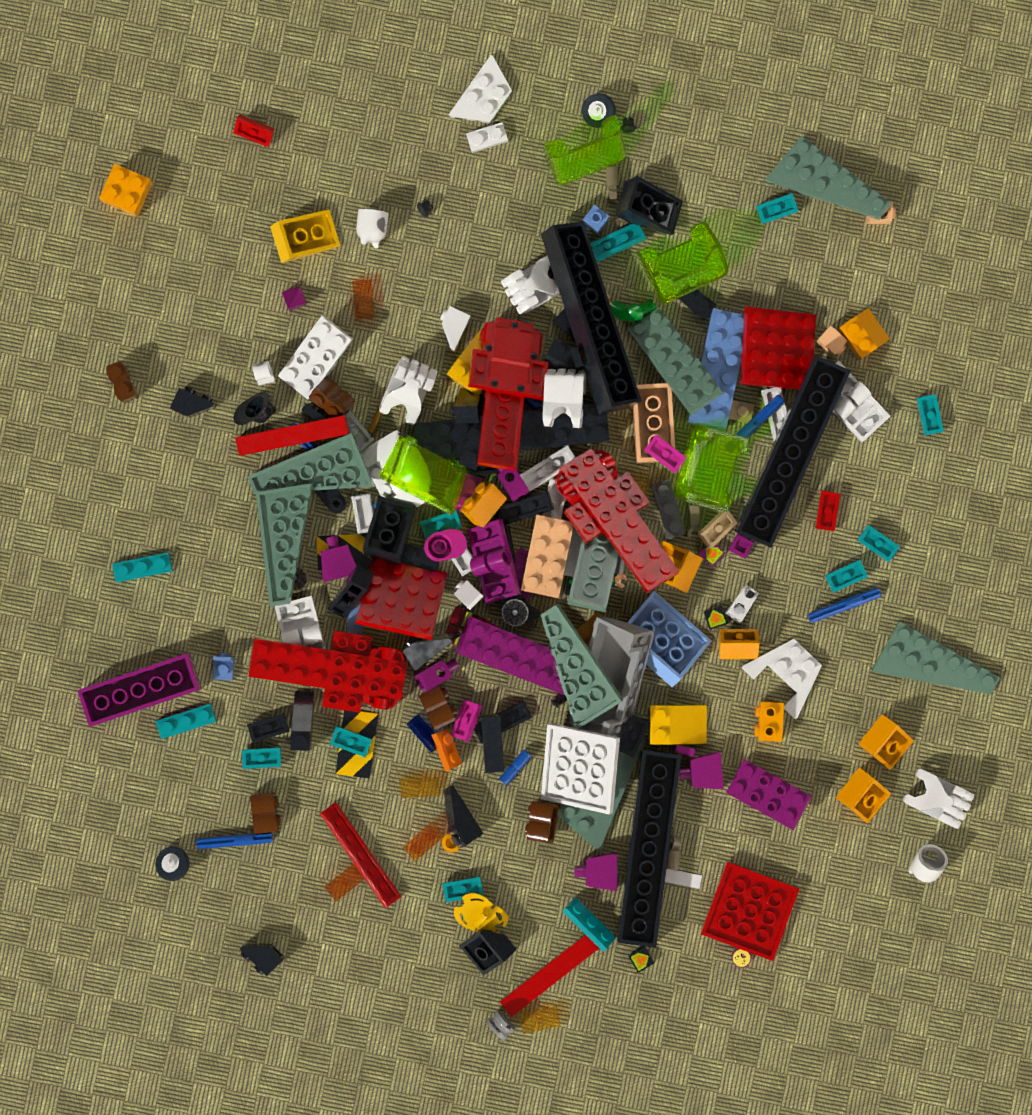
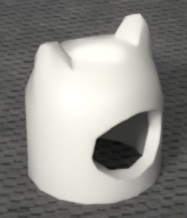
M358 209L356 232L361 239V244L365 245L369 242L372 243L374 248L377 249L379 247L380 241L385 238L387 233L389 213L372 209Z
M932 844L924 845L915 855L908 869L909 873L914 874L922 882L930 883L936 881L948 864V857L940 847ZM928 850L937 853L938 859L922 854Z

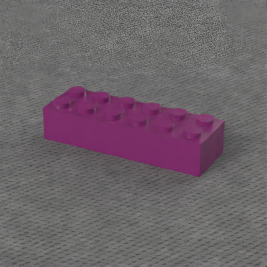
M468 616L455 649L456 653L564 695L556 668L557 664L555 657L552 655L551 648Z
M186 653L77 690L88 725L92 727L201 690L202 686L191 654Z

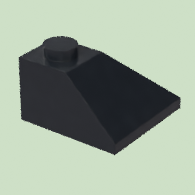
M484 930L479 931L459 945L483 976L504 963L517 950L505 934Z

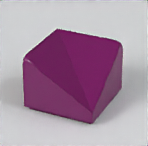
M300 286L282 292L289 311L307 305Z

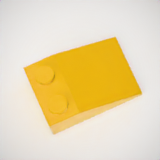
M329 209L281 220L270 226L281 263L301 259L341 246Z
M481 330L447 373V377L479 397L484 390L468 387L472 350H482L479 345Z
M649 705V744H707V705Z

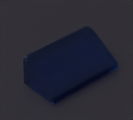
M417 714L407 723V726L430 752L436 750V746L431 735L435 734V732Z

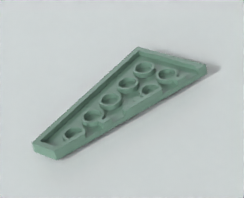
M802 136L765 179L767 183H773L782 188L800 192V194L836 204L844 209L848 208L857 211L859 214L880 220L892 206L891 202Z
M353 433L247 476L254 494L259 491L311 483L313 484L312 490L375 486Z
M312 483L256 492L269 605L271 607L291 603L313 488Z
M557 603L543 612L541 618L552 647V655L555 657L556 668L564 695L567 697L569 712L572 714L574 728L579 729L621 703L623 698Z
M898 621L871 672L986 694H992L1000 679L995 674Z
M644 737L634 757L619 751L612 814L609 815L565 804L559 808L558 816L598 851H600L646 740Z

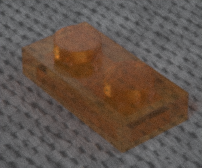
M372 280L352 281L356 320L375 318Z
M431 821L402 848L416 862L440 841L444 835Z
M353 863L324 887L333 899L338 901L362 882L364 878Z

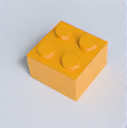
M114 164L99 199L107 205L138 217L153 182L143 175Z

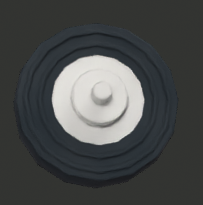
M596 93L585 99L582 105V116L591 127H607L615 118V103L606 94Z
M174 846L164 848L158 854L155 862L158 875L167 881H177L183 878L188 872L190 865L187 853L181 848Z

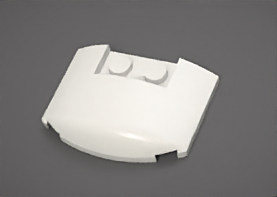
M396 430L366 447L361 454L380 496L418 507L432 499V494L429 495L430 475L417 448L409 439L405 440L398 435L400 432Z

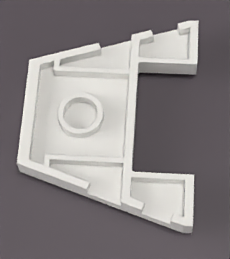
M792 639L758 657V659L746 663L741 668L754 680L766 666H769L796 692L784 705V709L794 719H797L822 665L795 639Z

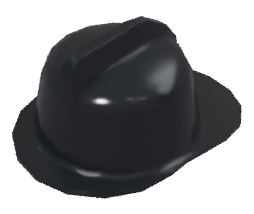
M260 392L241 403L234 412L233 419L237 425H244L251 421L264 423L276 412V408L268 400V394Z

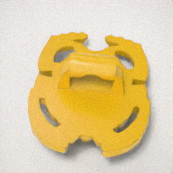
M478 893L465 894L462 897L464 900L463 906H455L454 916L458 923L472 931H475L477 928L476 933L481 930L495 932V925L503 922L502 926L506 927V924H508L509 916L497 905L492 909L493 903ZM496 912L501 914L502 920L498 919ZM460 913H462L463 919L465 920V922L462 921V919H461V917H460Z

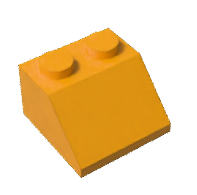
M869 308L837 329L848 340L846 344L858 361L890 340Z
M662 541L661 546L679 570V574L664 582V584L687 593L703 558L688 550Z
M882 714L858 744L886 768L891 770L914 740L896 723Z
M858 768L846 785L840 789L835 798L868 824L891 793L872 776Z

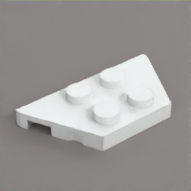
M492 55L487 59L449 113L451 118L457 117L470 121L477 120L491 123L511 95L512 90Z

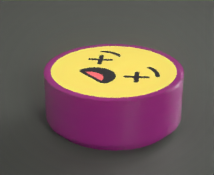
M737 948L733 951L731 959L735 966L744 968L750 964L751 954Z

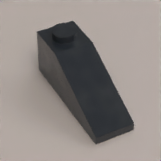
M357 564L328 606V610L345 618L368 590L374 573Z
M459 632L433 635L432 640L419 638L416 641L413 638L405 644L407 648L402 651L403 656L416 671L460 637L461 634Z
M295 691L290 750H312L314 692Z
M451 785L443 790L448 829L452 842L460 849L484 833L454 785Z

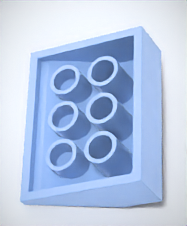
M655 591L649 595L626 622L653 631L654 637L646 665L671 687L683 678L712 641Z

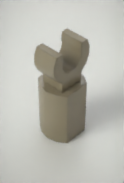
M606 167V188H609V201H617V188L619 186L618 167Z
M688 506V525H690V529L687 532L688 539L691 538L692 531L697 533L700 531L701 506Z
M671 835L667 869L679 870L681 850L679 849L682 838L677 835Z

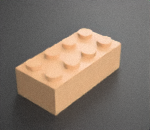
M667 383L637 385L642 402L633 406L636 464L659 462L646 453L644 449L655 435L675 448L672 389Z
M536 515L521 591L559 598L573 531V525L570 521Z

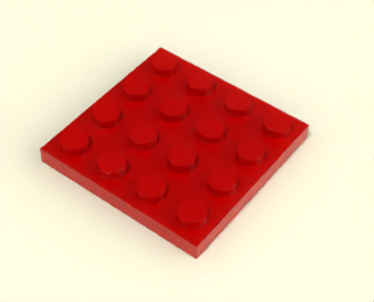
M744 307L740 384L797 390L814 355L816 314Z
M372 558L369 570L374 575L368 590L362 596L356 624L432 640L447 572L438 570L433 572L410 564L402 563L398 565Z
M727 861L700 934L773 961L799 888Z

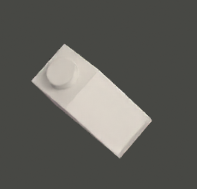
M450 306L448 310L444 309L440 320L443 321L442 326L451 351L455 352L471 316Z
M461 581L454 588L456 590L454 595L469 610L484 597L468 581L465 583Z

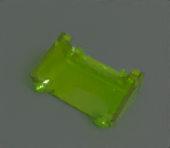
M617 115L611 116L602 122L601 131L603 137L568 150L565 143L559 139L544 143V155L558 184L565 185L624 160L626 151Z
M702 221L691 228L690 240L657 254L652 247L636 251L637 258L660 302H671L723 278L728 273V265L723 247L706 221Z
M698 423L695 424L684 454L687 458L681 465L676 481L675 497L688 503L727 513L732 505L731 495L727 492L737 457L742 456L748 451L749 439Z
M400 435L379 477L424 502L453 515L468 470L465 469V466L459 465L457 460L455 463L450 462L416 444L418 440L409 435L404 438Z

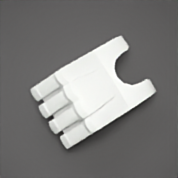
M548 256L538 260L524 271L517 270L501 281L504 288L508 287L505 290L507 296H513L510 299L511 303L514 306L518 305L516 309L519 314L528 313L560 294L556 280L550 279L548 276V270L551 267Z
M402 356L394 368L381 401L379 412L388 414L392 407L403 404L407 409L406 423L412 426L420 414L426 392H431L438 371L432 368L428 371V365L421 363L418 366L419 362L414 359L409 363L410 359Z
M562 368L558 369L556 373L555 369H548L544 381V426L552 427L554 419L565 413L571 418L573 428L582 427L583 394H586V373L584 370L576 373V369H568L566 373V369Z
M917 769L915 774L924 781L927 789L926 793L917 797L909 794L905 795L902 799L903 802L958 829L961 825V822L958 820L965 819L967 813L963 812V810L968 811L971 804L967 802L973 800L974 794L925 770Z

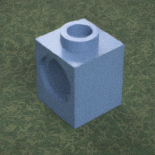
M594 205L582 222L587 228L598 235L608 222L610 216Z

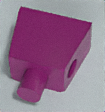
M497 468L500 472L497 477L512 502H516L530 493L517 469L516 471ZM512 474L514 478L511 482H508L506 476Z
M338 536L326 538L329 549L321 551L323 582L347 577L357 565L349 546H340Z
M454 658L446 663L442 660L415 675L414 679L422 693H425L453 677L451 673L459 669V665ZM441 670L442 676L439 677L436 671Z
M720 752L689 759L690 767L680 768L679 779H691L692 787L724 789Z
M617 852L586 857V866H574V877H586V886L617 891Z

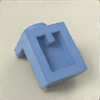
M218 653V656H213V679L233 680L234 657H229L230 653Z

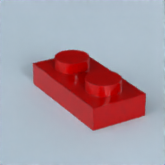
M239 114L233 133L269 148L275 128Z
M820 491L815 529L835 531L840 493Z

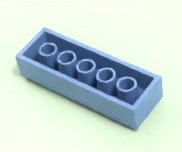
M713 308L700 362L720 387L723 395L693 415L689 414L687 423L720 431L726 430L742 359L744 315Z

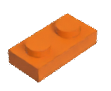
M449 728L431 735L445 771L462 765Z

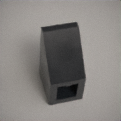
M185 386L184 389H178L170 409L191 418L214 409L216 404L212 402L213 398L204 394L202 397L195 395V390Z
M460 388L458 395L455 396V405H452V416H455L456 424L479 423L482 415L480 397L465 388Z
M244 943L240 948L243 958L247 961L251 960L255 964V970L261 975L265 974L268 976L285 958L272 944Z

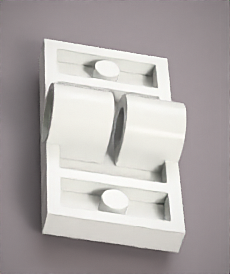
M322 315L278 376L306 399H310L309 395L313 389L334 369L338 359L347 349L353 338Z
M839 360L835 363L839 366L844 367ZM850 373L833 413L862 443L890 415L871 396L868 388L860 381H857Z
M312 596L293 600L290 604L275 606L284 643L326 649Z

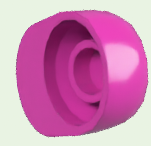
M456 529L431 534L424 544L426 555L433 561L457 558L467 548L465 536Z

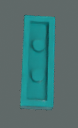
M630 224L590 244L598 263L645 241L646 236L641 226Z
M170 553L112 564L116 583L173 572Z
M208 704L157 720L156 725L161 739L217 722L212 704Z
M576 897L562 911L603 952L615 940L616 936Z

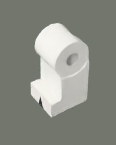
M269 361L252 365L258 386L275 382Z
M745 584L725 614L737 623L742 622L759 593Z

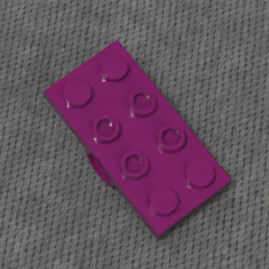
M503 520L487 523L484 528L477 526L468 529L474 555L470 560V568L475 576H479L485 603L489 604L521 594Z
M745 759L726 791L727 794L792 830L796 828L812 798L809 794Z

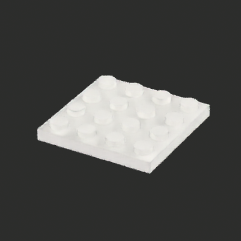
M553 723L547 724L541 799L609 815L612 814L620 737Z

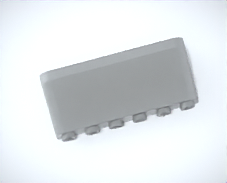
M600 616L596 618L593 624L594 629L589 640V650L617 689L623 701L579 729L621 738L635 708L654 633L637 625ZM570 714L569 724L571 725L574 724L572 714Z

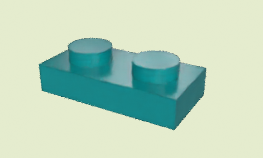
M792 193L756 206L762 225L798 213Z
M936 394L916 398L924 436L944 432Z
M456 510L420 522L425 539L439 531L462 529Z
M870 525L866 526L857 539L859 543L887 562L891 561L900 547Z
M857 560L825 575L832 593L868 577L861 560Z
M336 726L330 745L366 758L373 739Z
M281 747L242 749V769L282 767Z
M480 876L442 883L445 903L463 900L462 897L467 893L474 892L483 895Z

